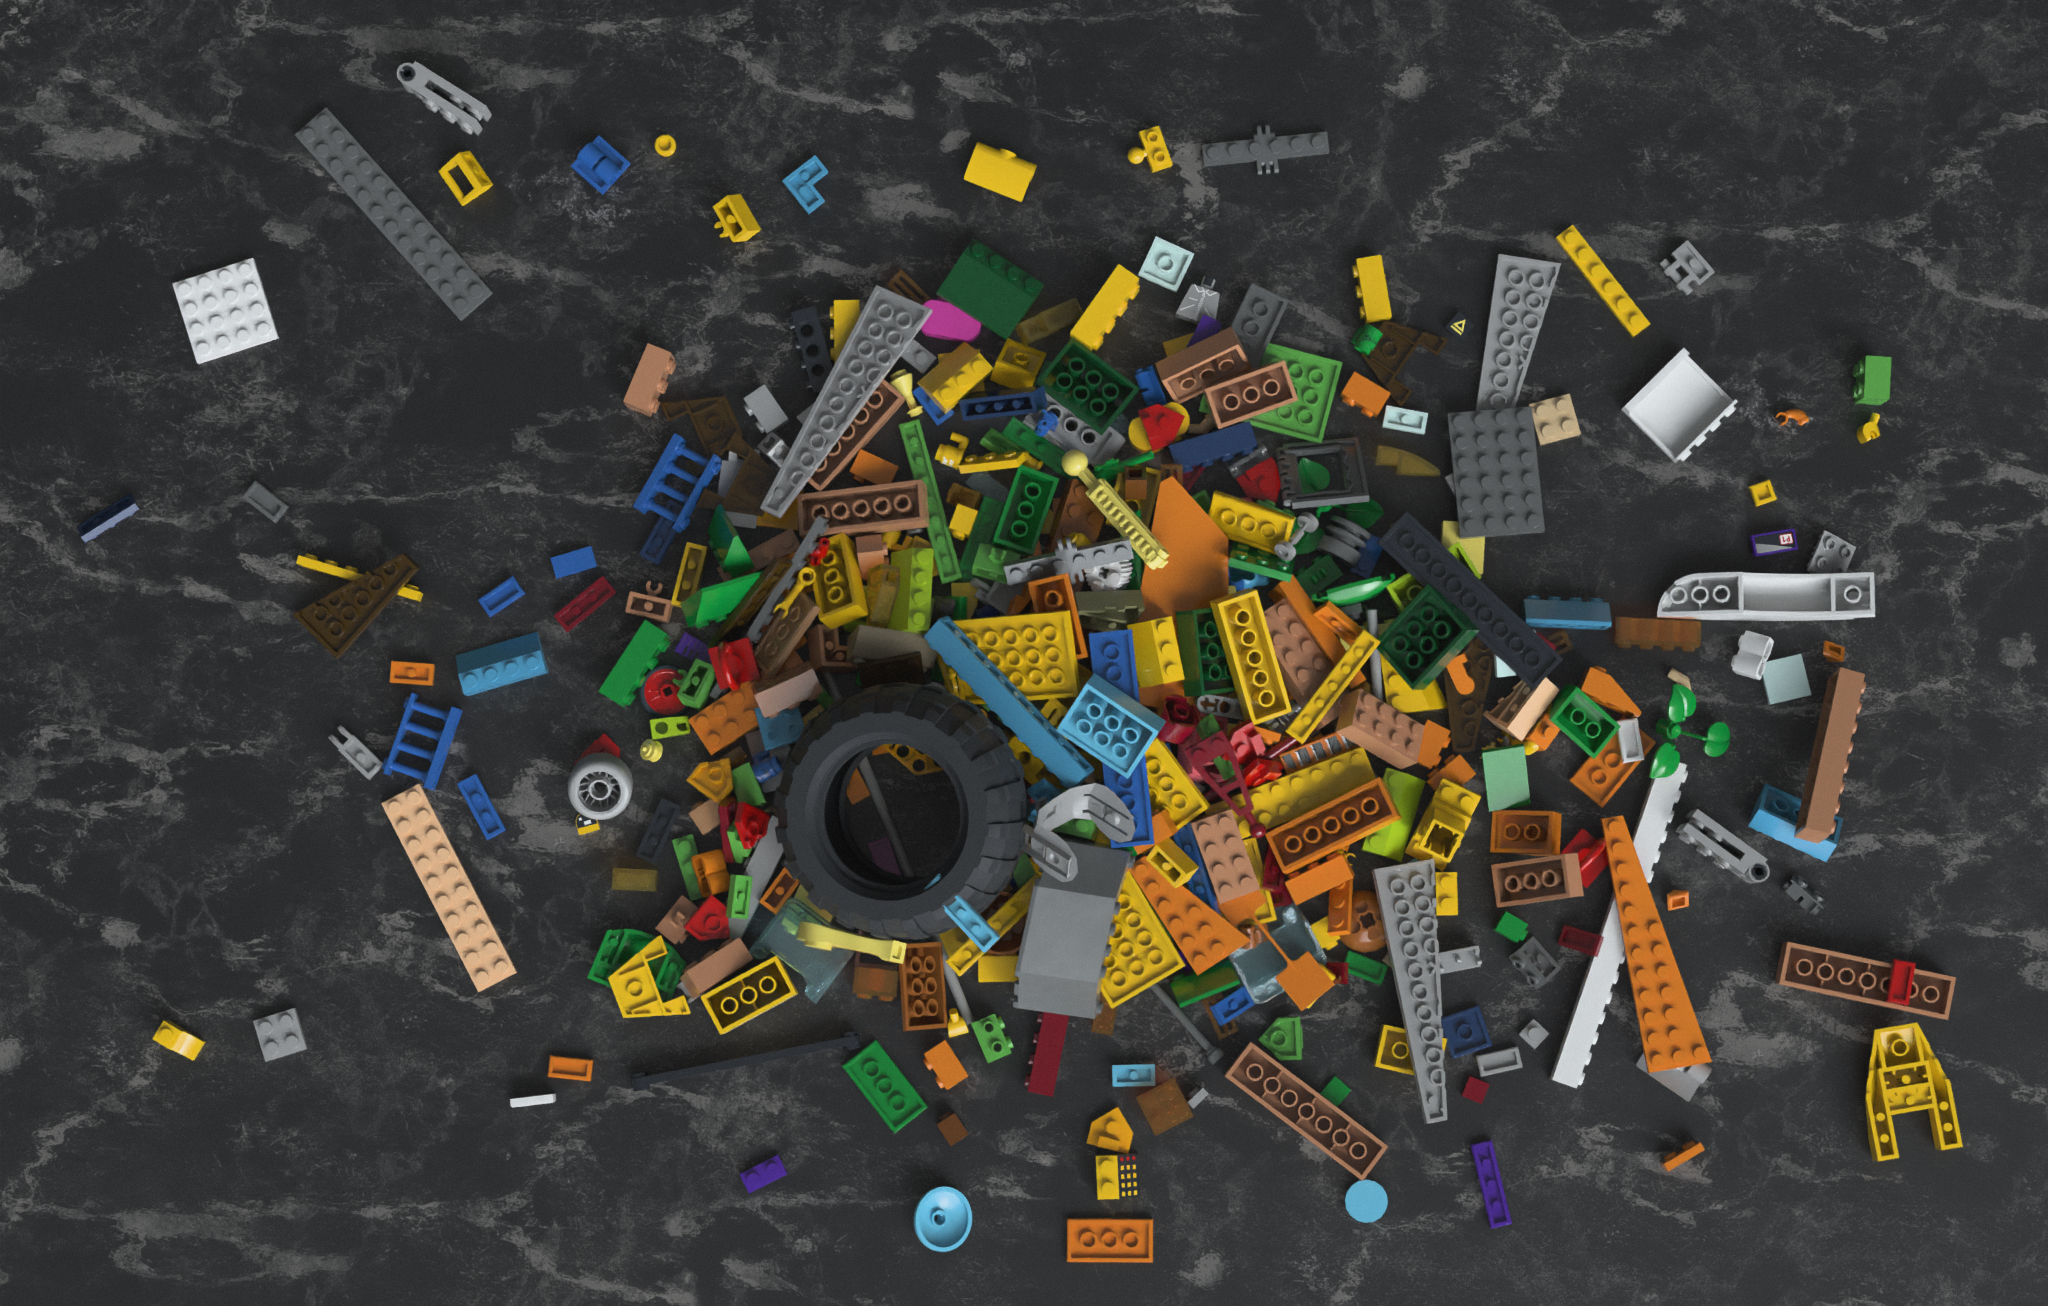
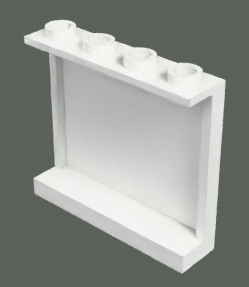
M1685 348L1621 409L1675 463L1679 459L1684 461L1692 453L1689 449L1694 444L1698 447L1706 439L1704 435L1709 430L1713 432L1721 424L1719 420L1724 415L1728 417L1736 410L1734 405L1738 402L1736 399L1733 401L1688 356L1690 353Z

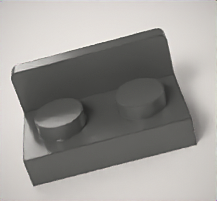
M1534 936L1529 938L1516 952L1509 956L1513 966L1526 977L1527 982L1535 989L1546 984L1561 969Z

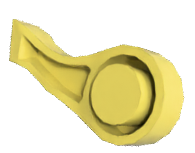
M799 922L796 936L797 940L805 942V946L831 951L832 948L849 949L880 957L882 960L903 964L907 945L896 940L871 938L808 922Z

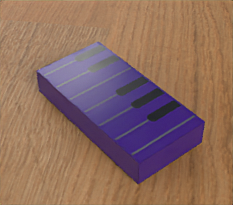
M684 633L675 652L692 661L699 659L712 665L707 644Z

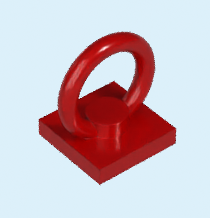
M750 637L729 643L722 641L718 646L708 649L720 690L729 687L731 690L737 691L742 683L762 678Z
M1582 828L1560 852V855L1578 853L1582 886L1587 888L1609 863L1605 848L1606 839L1601 837L1596 840Z

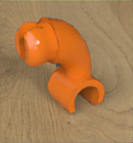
M1789 409L1778 413L1774 417V419L1778 416L1784 417V422L1779 426L1785 425L1788 422V418L1797 420L1799 425L1809 421L1806 413L1800 409Z

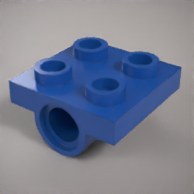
M598 136L580 151L577 160L571 165V168L603 195L631 164L602 137Z

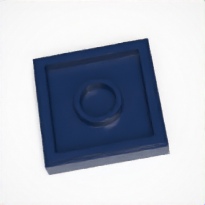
M1479 1005L1441 1017V1029H1443L1444 1038L1447 1039L1446 1045L1451 1059L1493 1046Z

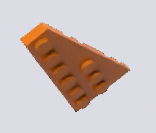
M1146 855L1134 862L1133 869L1129 868L1134 879L1197 975L1251 941L1249 937L1244 935L1186 887L1181 885L1174 888L1146 860Z

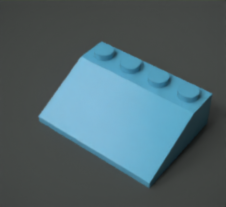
M1094 673L1056 731L1128 779L1166 721Z

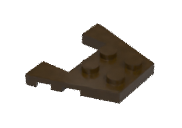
M1385 320L1378 329L1383 335L1373 351H1370L1369 355L1362 353L1361 357L1384 388L1391 393L1390 396L1397 405L1402 407L1412 393V390L1395 379L1418 344L1437 356L1448 339Z
M726 396L661 404L668 422L689 413L705 450V453L701 454V456L711 460L713 454L720 458L727 451L726 447L734 432L738 433L741 437L744 435ZM691 459L686 461L690 473L696 477H699L706 468Z
M734 432L726 449L744 458L745 461L725 498L705 488L697 506L716 509L721 504L724 510L728 512L763 517L765 511L760 507L777 474L738 433Z

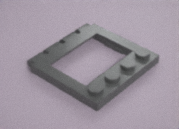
M1358 437L1322 440L1321 443L1311 441L1283 444V447L1275 449L1283 504L1285 506H1292V509L1369 502V492ZM1339 452L1345 490L1303 494L1297 456Z

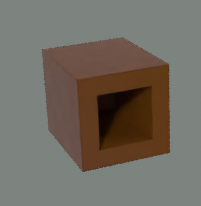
M1124 466L1125 500L1146 499V466Z
M948 1111L938 1118L940 1122L937 1123V1126L950 1146L969 1135L956 1113L951 1114Z

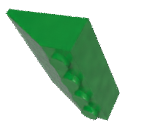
M763 571L702 588L683 601L681 607L688 627L696 626L699 629L709 625V621L715 620L716 623L727 620V616L731 615ZM766 599L765 602L762 604V606L759 608V610H761V609L763 608V606H764V604L766 603L767 599Z

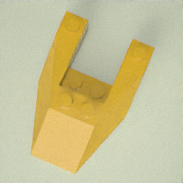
M1917 1022L1874 1030L1865 1094L1868 1139L1872 1160L1874 1161L1899 1158L1891 1115L1928 1109L1935 1149L1947 1150L1963 1147L1951 1083L1943 1072L1938 1059L1933 1054L1931 1046Z

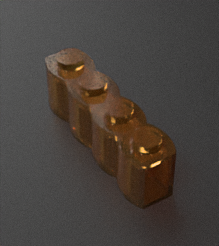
M1616 617L1614 618L1613 644H1618V648L1625 649L1631 648V645H1640V649L1652 650L1653 646H1661V650L1673 651L1674 647H1681L1684 652H1695V648H1699L1701 645V621Z

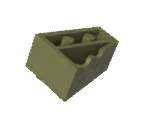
M1141 590L1074 592L1073 594L1082 628L1102 632L1127 630V625L1135 624L1145 610Z

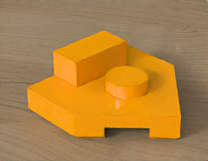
M724 758L719 761L699 763L687 781L708 798L721 804L734 789L731 761L729 758Z
M1118 1107L1091 1123L1087 1143L1128 1154L1133 1132Z

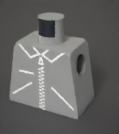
M1204 276L1200 286L1192 284L1180 304L1175 317L1197 325L1204 314L1216 320L1220 293L1212 291L1215 279Z

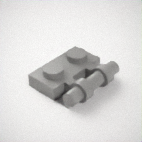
M1688 240L1671 254L1675 260L1673 264H1670L1667 259L1660 263L1664 268L1663 272L1667 276L1670 275L1676 282V287L1679 290L1682 289L1686 295L1693 291L1688 283L1693 281L1699 286L1715 273ZM1679 266H1680V267L1686 272V274L1688 275V276L1685 277L1684 279H1683L1682 276L1676 271V269H1677Z

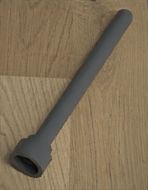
M1158 983L1150 986L1153 992L1205 1049L1208 1056L1207 1059L1212 1065L1225 1054L1220 1047L1212 1046Z

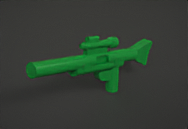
M1148 451L1121 462L1117 458H1111L1103 464L1094 465L1095 471L1092 473L1098 480L1100 478L1105 479L1113 487V480L1117 478V474L1124 472V466H1134L1154 458V453ZM1078 476L1069 477V480L1076 479L1083 482Z

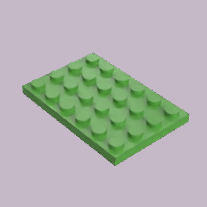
M1269 343L1258 367L1278 359L1285 360L1298 401L1238 423L1250 421L1251 426L1310 442L1321 443L1343 362ZM1203 393L1199 412L1211 414Z

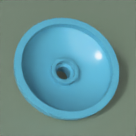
M941 1186L927 1191L920 1198L914 1212V1228L919 1240L931 1250L946 1252L959 1247L967 1238L972 1225V1212L966 1197L951 1187ZM935 1215H937V1221H936V1222L934 1221Z

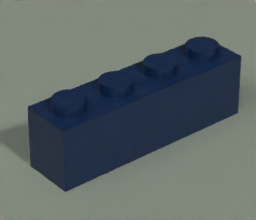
M1044 385L973 393L959 400L963 421L1037 413L1048 406Z
M1248 421L1169 445L1168 450L1175 473L1180 471L1181 474L1193 471V467L1201 465V468L1211 466L1215 460L1221 459L1222 462L1234 458L1233 455L1241 453L1242 456L1254 452L1253 449L1257 447V442L1251 423Z

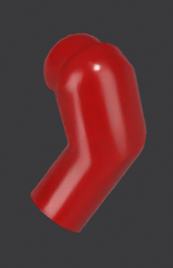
M821 538L812 554L809 553L808 559L812 566H818L821 563V559L826 557L830 545L829 539Z

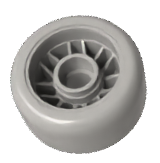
M602 752L592 753L580 759L573 767L568 781V796L573 807L583 816L595 820L610 819L620 814L628 805L633 789V778L628 766L620 758ZM596 782H602L606 785L598 786Z

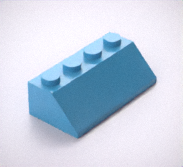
M1527 596V599L1521 601V619L1529 627L1606 630L1612 624L1609 603H1604L1603 599L1592 598L1590 602H1582V598L1576 597L1569 598V601H1561V597H1548V600H1540V596Z
M538 632L456 655L458 675L463 693L466 696L549 673Z
M1765 783L1751 813L1748 826L1826 862L1837 846L1843 819L1836 815L1834 816L1833 821L1836 822V827L1833 834H1830L1819 844L1794 837L1801 799Z

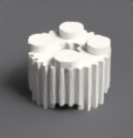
M1130 559L1084 569L1085 577H1087L1086 581L1089 582L1088 585H1091L1092 591H1120L1126 589L1133 569L1131 567L1132 562H1129Z

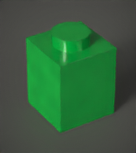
M1507 911L1502 913L1493 929L1514 943H1518L1519 940L1523 941L1529 931L1526 929L1527 923Z

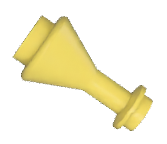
M903 369L890 376L892 380L889 384L905 397L910 408L907 414H910L911 417L921 414L923 406H917L912 395V373H907Z

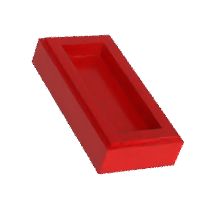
M1893 959L1886 996L1887 1002L1909 1005L1916 963Z

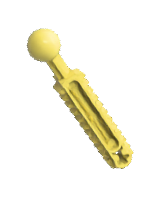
M1073 449L1066 452L1062 458L1063 470L1071 476H1078L1089 488L1085 492L1086 495L1123 537L1129 536L1131 547L1151 569L1163 568L1169 562L1166 559L1170 555L1167 549L1158 541L1105 479L1100 478L1098 480L1087 468L1088 459L1081 450Z

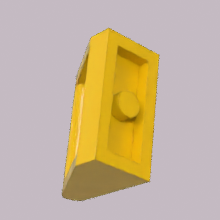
M471 151L459 152L438 171L462 206L487 191L493 185ZM457 165H459L474 187L466 196L448 172Z

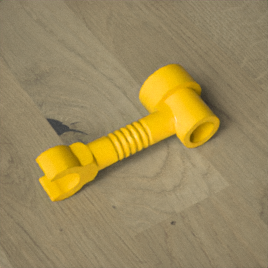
M805 567L798 573L797 583L783 602L774 608L773 613L778 608L784 610V615L781 619L788 614V608L804 586L814 582L816 574L812 568ZM802 576H806L808 581L804 580Z

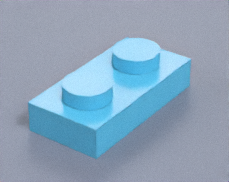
M1155 1064L1112 1065V1086H1156Z

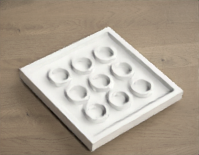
M253 258L173 283L198 364L279 338Z

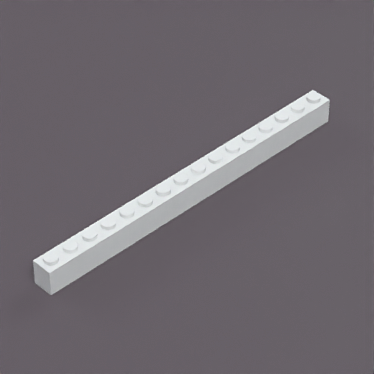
M1680 762L1677 770L1671 776L1651 780L1632 836V842L1647 883L1651 882L1654 871H1651L1653 863H1657L1660 857L1659 845L1664 843L1668 831H1665L1667 822L1671 823L1674 811H1672L1674 802L1677 803L1680 798L1681 782L1684 783L1687 778L1688 771L1685 770L1687 765ZM1614 891L1599 935L1603 936L1604 939L1598 957L1591 956L1550 1076L1551 1080L1573 1088H1577L1584 1080L1585 1073L1582 1072L1584 1065H1588L1592 1053L1589 1051L1591 1045H1595L1599 1033L1596 1032L1598 1024L1602 1025L1606 1012H1603L1605 1004H1609L1613 992H1610L1612 983L1616 984L1619 977V972L1617 971L1619 963L1623 964L1626 956Z

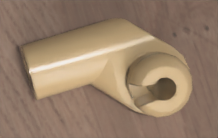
M1206 414L1205 419L1200 424H1189L1188 434H1208L1215 427L1211 414Z
M1672 668L1667 677L1675 681L1676 684L1691 690L1689 677Z

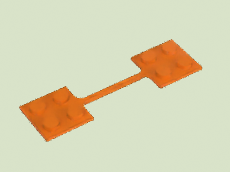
M1213 889L1220 911L1232 925L1236 927L1246 918L1253 919L1285 958L1287 968L1277 975L1275 979L1301 1011L1335 985L1309 951L1295 961L1290 960L1255 917V911L1266 903L1267 899L1259 890L1220 904L1215 889Z

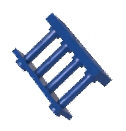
M674 433L633 507L643 514L652 510L675 522L672 528L681 534L689 526L690 516L696 508L704 489L707 488L714 474L716 475L720 471L722 460L715 454L709 460L686 448L685 444L687 441ZM683 455L706 467L701 477L698 478L675 466L678 456ZM672 473L695 485L690 497L666 485L665 479L667 475ZM663 492L684 503L685 506L681 513L678 515L655 503L654 498L657 493Z
M411 693V696H407L403 708L406 710L390 755L384 759L382 769H384L383 774L391 776L392 771L395 770L421 779L425 783L423 787L435 791L463 710L451 707V710L443 711L417 702L419 696ZM417 710L443 719V722L446 723L444 730L436 731L410 722L413 711ZM409 730L436 739V742L439 743L437 750L429 751L403 742L406 731ZM402 750L429 759V762L432 763L429 771L426 770L424 772L396 762L399 751Z

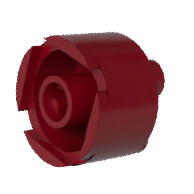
M1177 694L1168 695L1154 712L1166 721L1156 736L1160 741L1184 744L1201 720L1200 712L1194 704L1191 706L1187 703L1188 699L1184 696Z

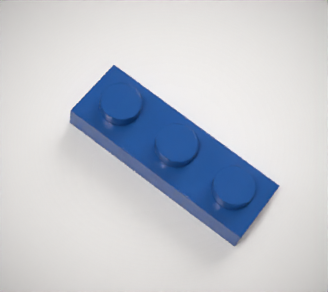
M477 774L457 784L486 840L506 831Z

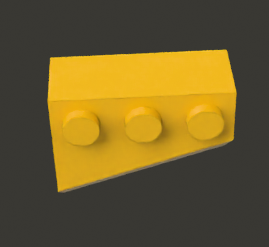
M1380 653L1384 703L1403 714L1448 708L1447 702L1435 679L1425 690H1412Z

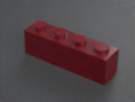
M1039 1011L1037 1023L1041 1024L1040 1032L1035 1031L1033 1044L1037 1045L1036 1052L1031 1053L1029 1065L1033 1067L1031 1074L1026 1075L1024 1085L1028 1087V1092L1053 1097L1069 1015Z

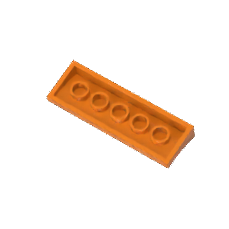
M1292 575L1290 582H1280L1268 595L1274 604L1284 598L1286 599L1330 665L1334 668L1346 653V649L1334 632L1313 615L1316 610L1315 605L1294 575ZM1360 670L1347 685L1348 691H1351L1366 680Z

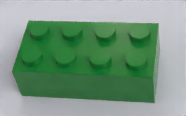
M644 620L599 689V692L625 708L626 704L630 706L636 697L634 692L646 680V673L649 669L653 670L659 662V659H657L661 651L665 652L671 643L669 641L670 636L647 620Z

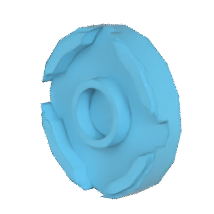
M1359 1180L1347 1190L1345 1207L1350 1216L1357 1221L1364 1223L1374 1222L1381 1218L1386 1211L1388 1204L1387 1194L1383 1187L1375 1181Z

